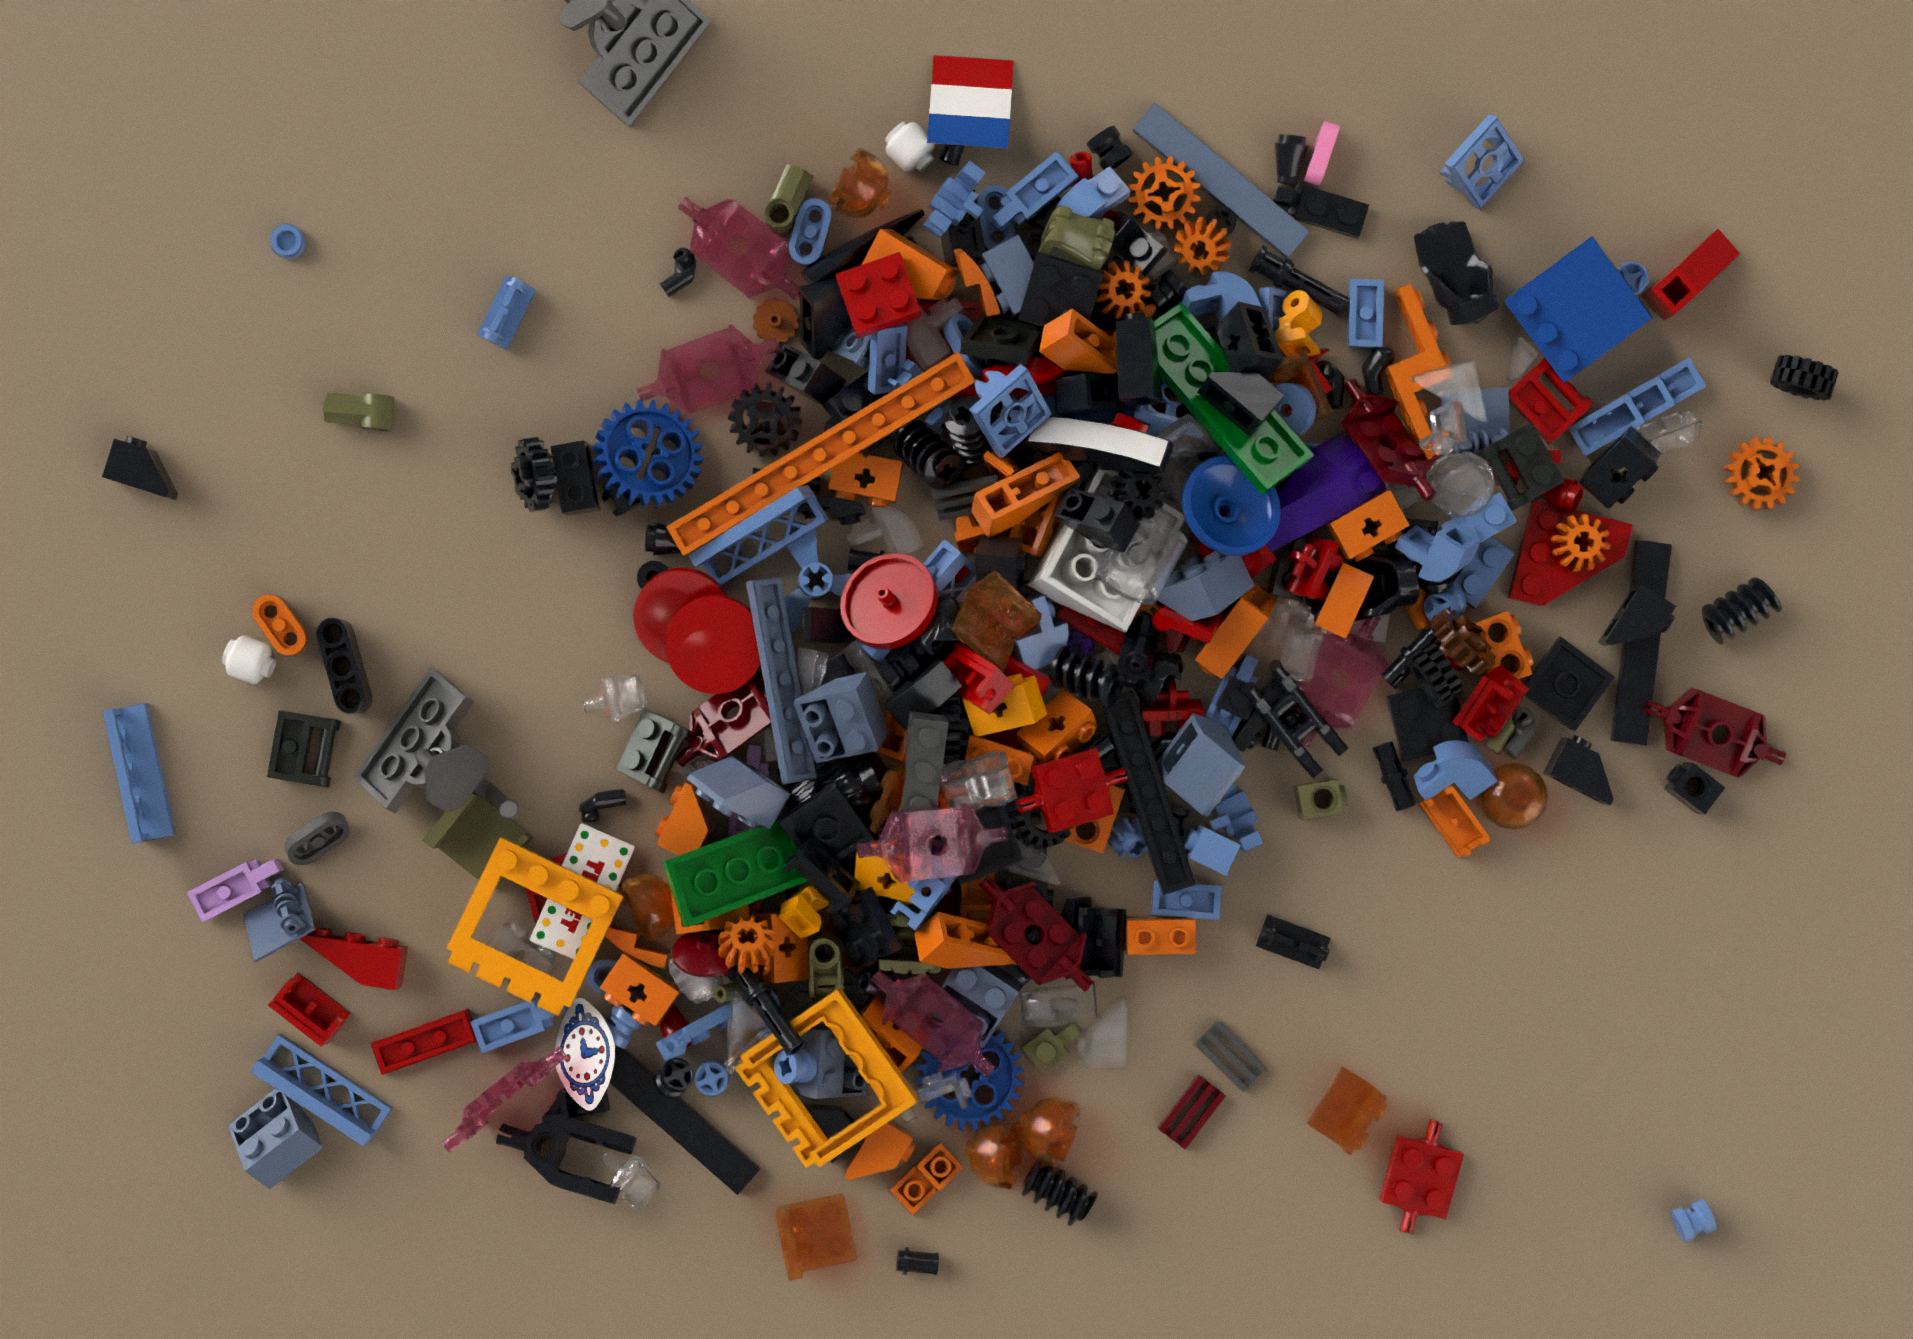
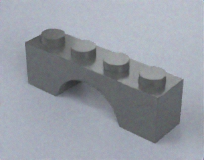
M912 711L909 713L905 742L906 764L904 785L900 805L896 812L892 847L896 855L930 858L949 724L944 715Z

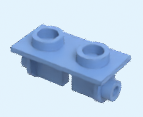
M506 275L477 336L508 350L536 289L515 277Z

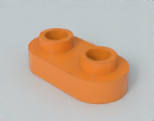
M271 594L259 597L253 604L252 615L273 647L283 655L295 656L302 653L308 645L309 636L286 601L279 596ZM274 605L277 608V615L274 618H270L267 610L270 606ZM290 633H295L297 636V641L294 645H289L287 642V636Z

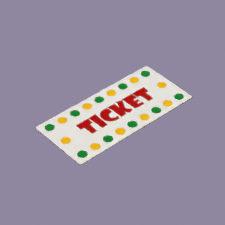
M581 823L562 866L616 891L635 846ZM547 898L530 941L574 959L593 920Z

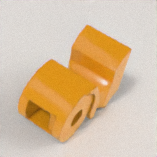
M1296 290L1291 292L1283 301L1282 310L1285 315L1279 318V327L1274 332L1278 346L1290 360L1320 354L1319 346L1308 333L1321 324V309L1305 291Z
M808 881L800 884L799 891L781 903V911L778 917L799 938L803 939L820 930L821 915L816 911L829 906V900Z

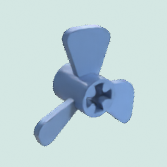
M794 527L792 533L799 530L800 528ZM816 529L786 546L802 568L798 578V588L784 596L791 632L798 628L804 616L805 607H808L811 599L823 598L828 592L841 597L843 589L852 575H832V572L826 565L818 563ZM811 571L814 574L819 573L823 576L822 581L825 583L823 588L814 586L812 590L806 585L810 581L807 575Z

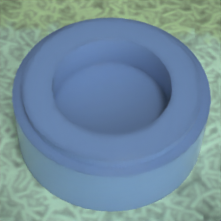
M283 224L273 230L270 236V245L278 256L284 259H295L304 252L306 238L303 232L296 226Z

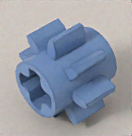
M1122 817L1113 823L1110 832L1112 837L1108 839V843L1120 858H1123L1126 854L1130 858H1136L1147 850L1137 817L1133 821L1129 817Z

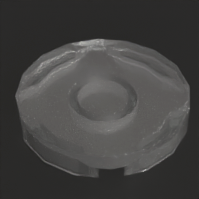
M1471 452L1445 454L1436 460L1427 472L1426 479L1434 491L1437 492L1436 496L1429 500V502L1437 511L1449 517L1465 518L1476 515L1487 507L1493 497L1495 481L1492 469L1483 458Z

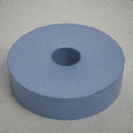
M1288 382L1275 385L1285 395L1276 406L1275 411L1297 436L1305 433L1312 426L1316 416V404L1312 394L1307 388L1298 383ZM1286 404H1289L1292 408L1290 416H1287L1284 412Z

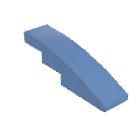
M1689 357L1574 423L1568 429L1584 456H1587L1617 439L1630 426L1633 428L1640 426L1707 386Z

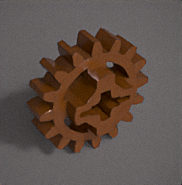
M1446 608L1431 620L1433 622L1431 627L1436 631L1434 635L1441 642L1439 648L1446 657L1453 659L1461 668L1467 666L1471 673L1476 671L1478 675H1481L1496 663L1494 660L1496 656L1490 651L1492 647L1485 638L1487 636L1486 632L1481 626L1473 623L1467 615L1459 616L1455 610L1451 612L1449 608Z

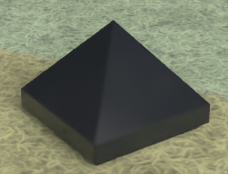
M1091 897L1066 899L1061 915L1076 932H1078L1079 907H1092Z

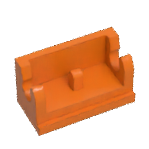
M1452 784L1428 801L1422 799L1418 802L1457 858L1470 855L1472 853L1471 850L1475 847L1485 845L1492 840Z

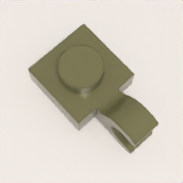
M1074 1019L1056 1033L1048 1026L1024 1044L1022 1049L1043 1075L1069 1055V1051L1064 1045L1077 1038L1082 1033V1030Z

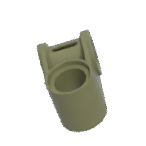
M831 932L819 933L813 938L809 952L810 1000H815L817 996H827L839 987L845 993L840 940ZM820 944H829L833 947L834 954L830 957H822L817 953L816 948Z

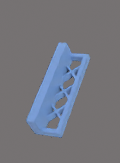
M800 486L688 556L695 567L704 565L709 575L722 586L829 519L810 486ZM805 502H808L816 516V519L808 524L795 521L798 507ZM790 512L789 519L783 518L784 515ZM775 521L787 524L785 538L781 541L768 538L770 525ZM794 526L800 528L799 530L792 533ZM763 529L761 536L755 534V533H757L758 531H760V530ZM747 538L760 541L758 553L753 558L741 554L743 542ZM766 543L772 544L771 547L765 550ZM736 546L735 552L728 551L732 547ZM721 554L733 558L731 570L724 576H721L713 562V559ZM739 560L746 561L742 565L738 566Z
M945 539L923 563L936 582L938 595H950L959 603L977 583L975 565ZM964 565L971 570L962 582L955 583V575ZM858 640L856 641L881 665L889 662L885 657L892 649H875L862 644ZM912 641L901 646V652L907 648L912 654Z
M148 703L103 710L131 844L177 835Z
M282 1034L276 1037L265 1056L257 1060L250 1071L363 1147L371 1142L393 1108ZM281 1045L292 1052L294 1066L283 1068L272 1060ZM300 1057L308 1063L301 1064ZM314 1066L319 1069L323 1084L311 1086L306 1083L302 1068ZM296 1070L297 1076L289 1071ZM328 1076L331 1077V1078H333V1079L336 1080V1081H334V1082H329ZM342 1084L348 1088L351 1102L338 1104L333 1101L330 1087ZM322 1088H324L325 1095H324L323 1093H321L320 1091H318L317 1089H322ZM356 1094L364 1100L357 1101ZM371 1103L381 1110L372 1126L361 1119L358 1105ZM352 1107L353 1113L347 1110L346 1108Z

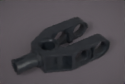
M568 1118L536 1124L531 1131L503 1123L499 1131L512 1137L509 1138L497 1134L496 1144L524 1151V1159L551 1185L616 1204L621 1187L605 1184L587 1176L582 1177L560 1169V1163L566 1154V1146L570 1138L632 1155L637 1138L582 1120ZM553 1139L555 1141L554 1152L549 1156H543L541 1154L542 1144L546 1140Z

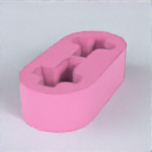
M1323 121L1303 181L1320 186L1340 125Z

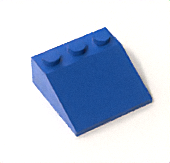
M1593 236L1504 300V303L1564 383L1653 318Z

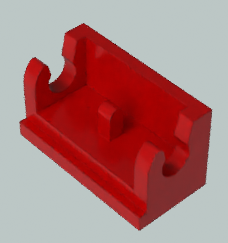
M957 642L953 647V652L943 662L949 670L951 667L956 666L953 675L962 687L955 693L990 715L1014 686L997 666Z
M1499 665L1483 675L1453 720V723L1457 727L1460 726L1478 741H1483L1485 738L1484 733L1494 738L1500 733L1529 688L1504 666ZM1476 727L1482 729L1484 733L1479 731Z
M296 973L293 978H290L268 1004L270 1008L320 1047L328 1044L351 1016L348 1010L300 973Z

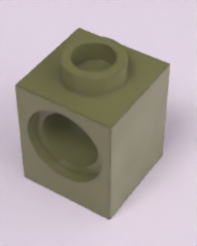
M1338 779L1294 785L1299 819L1307 820L1344 813L1342 805H1347V795L1344 785H1339ZM1320 789H1325L1330 795L1329 804L1324 808H1318L1313 800L1314 794Z

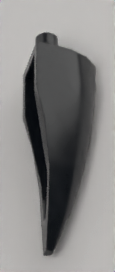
M920 209L878 226L823 256L800 273L807 284L834 278L837 273L860 266L880 229H892L903 236L925 213Z

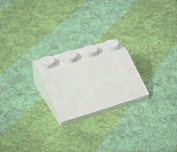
M1097 466L1094 471H1091L1084 491L1115 500V498H1111L1106 494L1107 491L1114 489L1109 481L1111 477L1118 476V473L1111 470H1100ZM1137 489L1133 491L1134 495L1137 497V495H1139V491ZM1163 502V507L1155 510L1154 517L1150 519L1143 517L1142 521L1139 522L1140 526L1125 553L1096 545L1065 524L1060 523L1028 585L1061 605L1122 632H1127L1179 532L1185 516Z

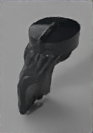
M1452 221L1448 225L1442 222L1428 226L1421 233L1414 235L1420 269L1429 280L1436 301L1447 310L1450 325L1472 322L1478 324L1498 309L1497 296L1493 294L1492 267L1482 261L1476 254L1466 222Z
M1371 554L1356 562L1354 559L1346 563L1374 576L1354 622L1392 613L1397 607L1412 606L1417 602L1419 596L1417 573L1412 562L1407 557L1391 554L1388 558ZM1339 570L1335 573L1327 571L1323 581L1329 585V588H1331ZM1305 597L1306 605L1311 607L1310 612L1315 615L1314 622H1316L1325 600L1321 601Z
M869 752L858 759H843L834 765L816 771L817 779L797 782L787 790L791 795L785 804L788 808L787 811L836 781L863 819H866L880 802L884 804L893 797L895 788L890 769L878 754Z

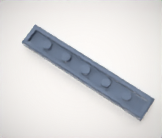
M1154 103L1133 128V132L1165 159L1173 156V165L1178 166L1180 162L1185 161L1186 165L1183 171L1185 173L1192 170L1195 171V176L1191 179L1194 183H1200L1201 189L1222 206L1230 208L1235 213L1236 218L1286 259L1290 257L1310 231L1157 104Z
M781 577L748 581L746 585L782 785L817 779L813 754L793 703L795 699L802 696Z

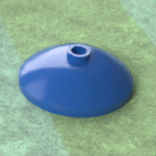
M1229 456L1213 457L1201 463L1189 475L1183 488L1182 508L1188 526L1204 545L1218 553L1230 556L1251 554L1266 545L1278 528L1281 509L1275 487L1261 495ZM1219 509L1225 512L1226 518L1220 515Z

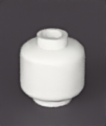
M903 121L885 138V141L888 143L885 152L904 172H911L916 168L921 172L934 160L931 153L935 144L927 143L928 134L919 124L915 122L906 124Z
M243 635L236 640L232 639L229 641L222 656V664L225 665L226 673L229 676L254 685L259 683L264 677L269 678L272 675L276 659L272 658V648L269 644Z

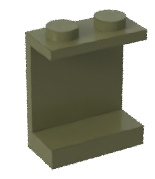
M472 792L462 807L451 812L445 811L422 841L432 849L439 848L476 879L480 880L500 837H504L531 850L532 846L528 843L532 840L533 836L511 818L501 817L498 809L486 798ZM501 877L497 889L506 882V878Z

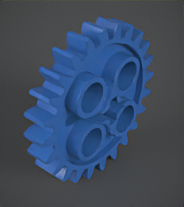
M638 400L634 410L628 403H625L622 408V414L614 409L610 415L612 421L605 418L601 425L604 430H598L595 436L600 442L595 443L592 451L601 455L595 457L593 464L604 466L597 476L598 478L609 477L605 488L610 489L616 486L618 488L616 493L617 499L624 494L629 495L628 505H632L636 498L640 499L643 509H645L649 500L653 501L656 509L659 508L662 504V498L669 505H672L675 501V495L682 499L687 493L685 487L692 489L696 483L693 478H698L702 471L696 466L701 465L704 457L695 453L702 449L703 444L693 442L699 432H688L687 428L691 420L688 419L680 422L678 418L681 411L677 410L672 415L669 414V404L665 403L661 410L656 409L655 400L650 402L648 408H645L642 401ZM658 428L660 433L651 452L652 458L646 466L643 479L638 480L637 474L645 458V450L651 441L653 430ZM630 429H641L645 433V438L635 437ZM662 441H672L676 445L677 450L671 451L666 449ZM626 457L631 459L635 467H624L620 463L619 458ZM651 471H662L666 476V480L660 481L655 479Z
M948 1026V1035L937 1030L936 1035L939 1041L936 1043L928 1039L926 1043L931 1049L930 1052L920 1051L919 1053L926 1060L925 1064L915 1065V1069L922 1071L923 1076L915 1079L914 1082L924 1084L925 1087L917 1095L918 1097L928 1096L930 1099L924 1108L929 1109L935 1106L937 1110L934 1114V1119H938L945 1114L947 1116L945 1126L949 1127L954 1120H958V1128L962 1131L966 1122H970L973 1131H977L978 1121L982 1120L987 1128L991 1127V1116L1002 1121L1003 1116L1000 1110L1002 1108L1008 1111L1013 1110L1008 1100L1010 1098L1020 1099V1096L1013 1091L1014 1086L1024 1085V1082L1015 1079L1016 1074L1024 1071V1068L1015 1067L1014 1062L1021 1058V1054L1011 1055L1009 1052L1015 1043L1009 1042L1004 1045L1002 1040L1005 1032L1002 1031L996 1036L991 1035L982 1048L950 1026ZM975 1045L977 1050L973 1063V1072L978 1073V1079L971 1080L969 1101L964 1106L962 1098L966 1079L960 1077V1073L968 1069L970 1047ZM952 1046H958L964 1052V1060L957 1066L951 1065L946 1059L947 1050ZM986 1051L993 1052L997 1057V1066L991 1071L984 1070L980 1065V1057ZM951 1079L958 1084L959 1093L954 1099L948 1100L942 1096L941 1086L946 1080ZM981 1085L988 1086L992 1091V1099L985 1105L979 1104L974 1097L975 1090Z

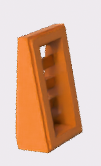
M987 451L983 456L990 474H998L999 481L1027 468L1019 461L1009 458V454L1001 458L994 451Z

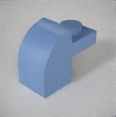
M1109 166L1090 180L1083 178L1064 195L1056 208L1060 206L1069 207L1073 210V213L1102 220L1103 214L1129 198L1131 190Z
M1221 271L1212 272L1207 286L1197 285L1187 290L1182 300L1183 305L1195 318L1215 313L1219 323L1238 301L1262 307L1254 289L1246 280L1233 273Z
M1453 521L1437 532L1435 537L1416 525L1399 537L1395 548L1404 553L1410 560L1423 565L1418 575L1419 577L1428 581L1438 582L1448 579L1468 565L1474 558L1482 539Z
M1035 591L1029 593L1025 601L1033 627L1008 637L1015 659L1036 670L1051 664L1059 649L1067 645L1068 625L1058 618L1052 620V617H1055V610L1051 600Z
M1458 740L1446 741L1434 746L1433 749L1437 759L1426 763L1413 775L1418 792L1426 801L1454 782L1469 800L1498 782L1492 764L1474 745Z

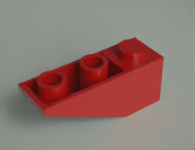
M1716 229L1648 289L1642 297L1664 321L1675 315L1699 294L1740 252L1719 229Z
M315 927L316 930L300 938L301 941L361 985L390 990L402 987L408 947L400 946L398 939L379 937L378 942L365 940V934L345 932V937L332 935V929Z

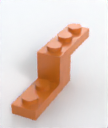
M1410 283L1398 288L1393 293V296L1419 354L1387 367L1383 370V373L1394 399L1399 401L1398 408L1411 437L1428 460L1435 454L1437 456L1441 455L1439 448L1442 447V444L1435 429L1430 430L1425 419L1428 417L1427 408L1421 398L1416 399L1415 393L1450 378L1449 371L1452 370V365L1446 352H1440L1436 343L1439 337L1434 323L1431 320L1427 321L1422 311L1425 308V303L1418 289L1413 290Z

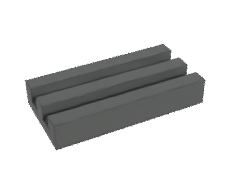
M998 474L955 482L943 489L932 488L931 494L935 500L936 510H938L939 521L972 515L971 509L975 491H980L999 482ZM962 494V496L942 499L943 497Z
M1219 1020L1195 1043L1243 1093L1251 1083L1258 1079L1257 1077L1267 1070ZM1218 1030L1256 1067L1252 1072L1214 1035ZM1208 1040L1246 1076L1243 1081L1205 1045Z

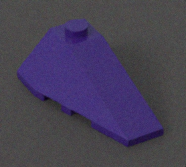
M1338 433L1312 448L1311 452L1314 454L1312 459L1292 473L1286 479L1287 482L1278 491L1281 509L1280 521L1274 536L1266 544L1271 552L1351 511L1387 490L1384 481L1378 476L1359 447L1343 433Z

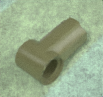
M786 164L774 194L764 208L766 226L773 234L786 235L794 228L795 218L814 178L812 174L795 165ZM777 210H783L789 214V217L783 223H775L771 220L772 214Z
M327 393L323 407L324 421L327 423L358 425L363 429L391 431L394 397L365 393L364 396Z

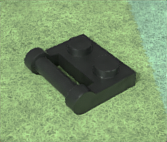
M1532 422L1478 451L1482 461H1487L1508 499L1507 504L1511 511L1518 509L1565 482ZM1503 449H1505L1527 489L1521 494L1498 454Z
M644 708L616 770L658 792L664 793L668 786V783H666L668 775L684 741L689 740L692 731ZM671 733H672L673 735H672V737H671V739H670V741H669V743H668V745H667V748H666V750H665V752H664V754H663V756H662V759H661V761H660V763H659V765H658V767H657V769H656V772H655L654 776H652V775H653V772H654V770H655V768H656V766H657V764H658V762H659V759H660V757H661V755H662V753H663V751H664V748H665V746H666V744H667V742H668V740H669V738H670V735H671Z
M279 710L267 777L329 787L331 777L328 776L333 743L335 732L339 731L341 721ZM313 727L322 728L314 774L305 773Z

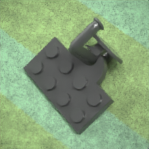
M564 0L568 5L560 17L561 24L572 31H576L589 23L588 35L590 43L598 57L578 83L629 127L712 21L691 0Z
M432 667L353 777L385 809L393 813L397 812L414 786L426 789V799L428 802L447 812L455 811L462 807L472 792L490 801L503 818H512L518 811V805L514 800L509 799L492 783L483 779L489 767L488 758L482 752L469 745L460 746V738L455 728L465 717L474 701L442 673Z

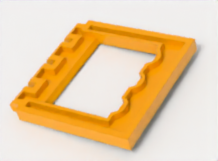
M500 837L446 948L452 951L447 963L467 973H470L474 964L477 963L480 966L475 977L498 988H501L505 979L508 978L511 981L506 992L529 1003L533 1001L536 993L542 994L537 1007L559 1016L564 1006L569 1008L572 1006L624 899V895L504 837ZM501 877L511 880L593 920L563 982L472 938Z
M841 987L800 1013L790 1022L801 1036L823 1021L837 1038L844 1052L849 1055L859 1069L858 1071L864 1080L869 1083L879 1097L880 1105L828 1139L791 1086L783 1084L777 1079L774 1071V1062L770 1056L782 1049V1046L773 1033L740 1055L742 1062L735 1067V1070L747 1087L752 1086L756 1082L759 1083L760 1087L753 1091L752 1094L767 1115L776 1110L779 1111L780 1114L772 1122L787 1143L795 1138L799 1139L800 1142L793 1146L792 1150L805 1168L813 1163H816L820 1168L916 1104L920 1099Z

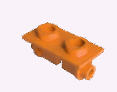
M970 735L964 766L1028 786L1032 771L1031 766L1037 765L1038 758L1033 755V752L1029 751L1027 753L987 740L983 736Z

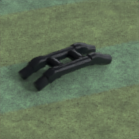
M1273 660L1268 668L1274 675L1277 683L1287 694L1271 706L1253 682L1246 683L1243 686V692L1255 710L1287 747L1291 755L1314 779L1323 769L1300 743L1304 738L1315 730L1338 756H1341L1349 747L1302 692L1280 660ZM1296 704L1307 719L1291 732L1280 717Z

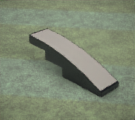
M1049 416L1032 431L1025 441L1029 450L1061 451L1064 460L1096 461L1100 470L1164 472L1173 448L1171 441L1140 431L1101 422Z

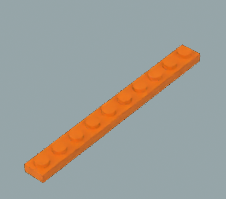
M957 352L668 525L666 528L682 555L686 556L795 488L809 483L973 385L976 379L960 352Z

